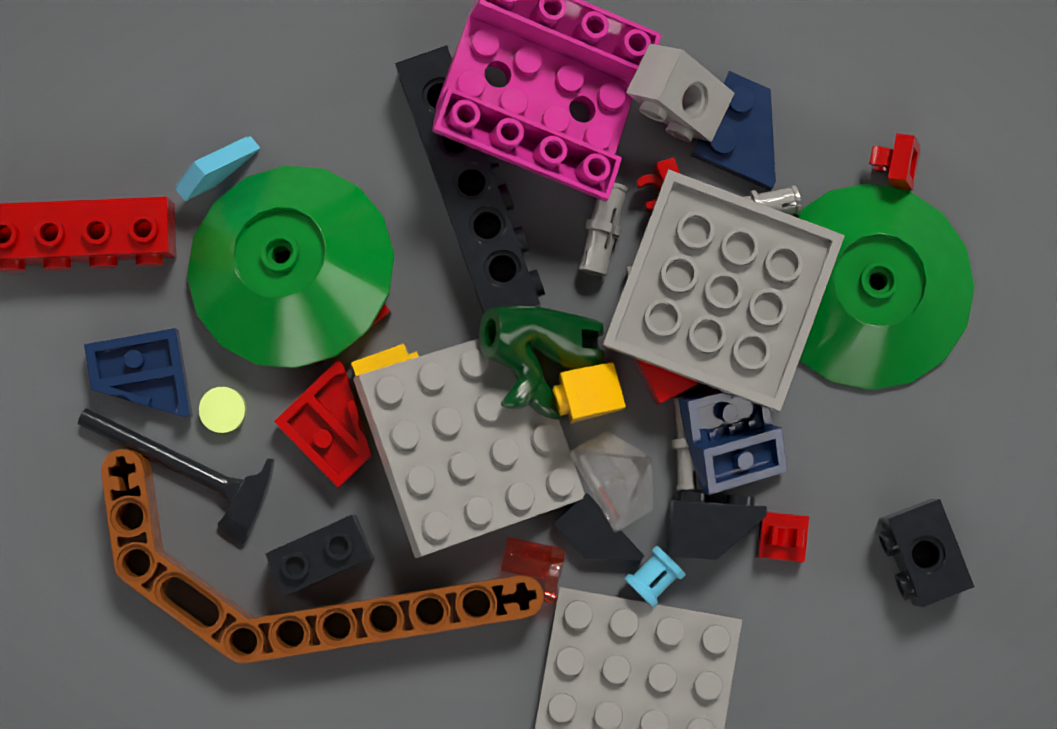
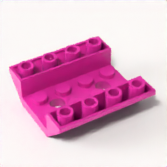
M475 0L464 24L436 104L432 132L606 202L609 200L622 157L615 155L633 101V98L626 92L649 44L659 45L662 34L583 0ZM496 67L502 70L507 79L506 86L497 88L490 85L485 78V69ZM571 102H581L586 105L590 113L589 122H578L571 116L569 111Z

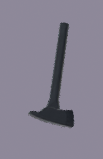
M87 408L83 410L78 419V425L127 449L134 450L144 457L218 492L226 498L231 505L218 522V527L240 543L247 541L266 498L272 479L275 459L268 458L258 474L249 475L244 479L228 477Z

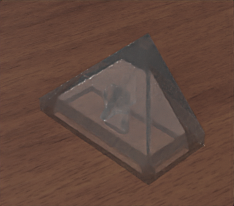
M608 431L599 434L568 452L615 533L653 510L652 457Z

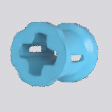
M658 546L651 550L653 556L634 575L628 574L624 578L653 608L658 604L657 597L676 578L682 579L686 575Z

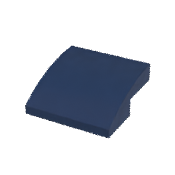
M717 389L678 399L683 429L689 446L688 449L704 493L708 495L787 472L782 427L772 425L770 409Z

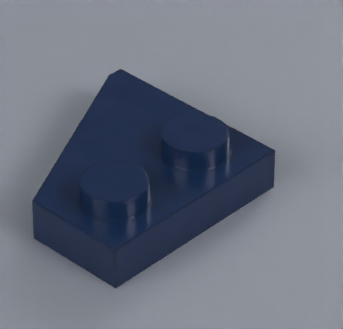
M729 71L723 84L735 94L712 142L698 139L691 156L771 191L776 183L771 89Z
M173 328L84 344L91 390L185 418L193 417L178 329Z

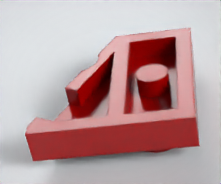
M339 360L327 369L274 421L338 488H341L373 456L345 366Z

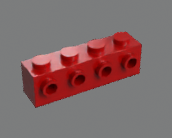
M168 197L0 203V272L26 271V264H43L44 270L63 271L72 269V262H89L90 268L110 269L118 267V260H136V266L157 267L163 266L164 259L177 258L175 204Z

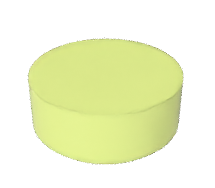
M213 388L202 397L199 404V416L202 423L214 432L227 433L234 431L243 423L246 417L247 408L245 400L239 392L232 388Z

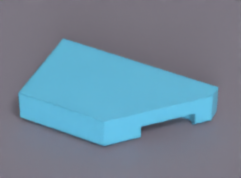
M246 136L194 161L177 183L175 190L184 201H187L216 187L260 150V147L251 136Z

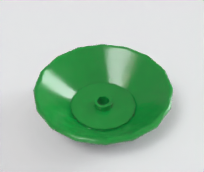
M284 165L245 177L212 204L193 236L187 279L196 315L220 346L255 365L297 369L336 357L369 331L389 296L395 254L384 216L359 186L323 168ZM280 252H290L288 261L282 264L276 263L277 255Z
M866 183L830 190L802 208L801 214L794 215V217L845 235L799 360L801 363L832 383L867 390H877L912 383L947 359L968 326L975 284L967 247L944 213L908 190ZM877 274L882 277L884 281L882 290H875L870 286L869 279L871 275Z

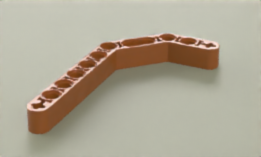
M118 449L109 453L101 465L113 561L117 575L133 589L236 663L257 662L522 619L537 613L543 604L544 593L540 583L532 576L518 574L254 617L164 551L152 467L148 458L134 450ZM125 460L127 463L135 464L136 473L129 474L128 480L125 477L118 476V469L125 467ZM129 489L140 490L141 496L120 497V491H129ZM133 503L137 504L144 514L141 525L134 530L128 528L123 519L125 509ZM139 549L146 552L150 559L148 572L143 576L135 574L130 566L132 554ZM179 577L218 606L219 618L213 626L203 624L169 598L167 585L172 578ZM525 583L527 590L536 591V597L529 599L528 608H520L518 601L504 602L506 613H496L498 599L493 586L502 585V595L515 593L517 589L516 584ZM480 590L489 597L490 608L484 615L473 616L465 610L463 600L468 592ZM435 598L442 604L444 615L439 622L434 624L426 623L419 617L418 605L422 599ZM387 605L396 612L397 623L394 629L382 631L374 625L372 613L377 606ZM332 613H342L349 619L351 627L346 637L335 638L328 632L326 623ZM287 620H294L303 628L304 638L297 646L285 643L281 637V627ZM240 628H248L256 634L257 646L252 653H244L236 647L235 635Z

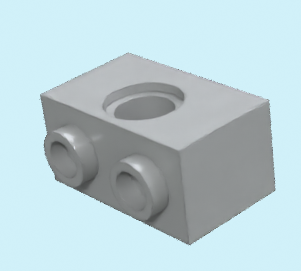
M649 44L626 92L641 104L639 111L653 120L664 122L668 125L666 132L669 135L687 143H690L692 138L712 142L735 94L684 50L656 44Z

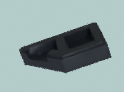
M588 493L553 523L583 558L641 561L645 557Z

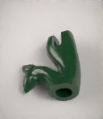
M505 306L489 308L484 313L480 322L479 338L482 354L486 358L509 368L516 375L517 379L516 383L501 401V406L506 409H521L530 405L537 413L544 417L560 419V412L554 394L549 385L544 381L542 369L530 346L536 348L553 363L566 369L575 370L603 364L605 352L600 349L582 347V339L603 336V323L593 318L544 307Z

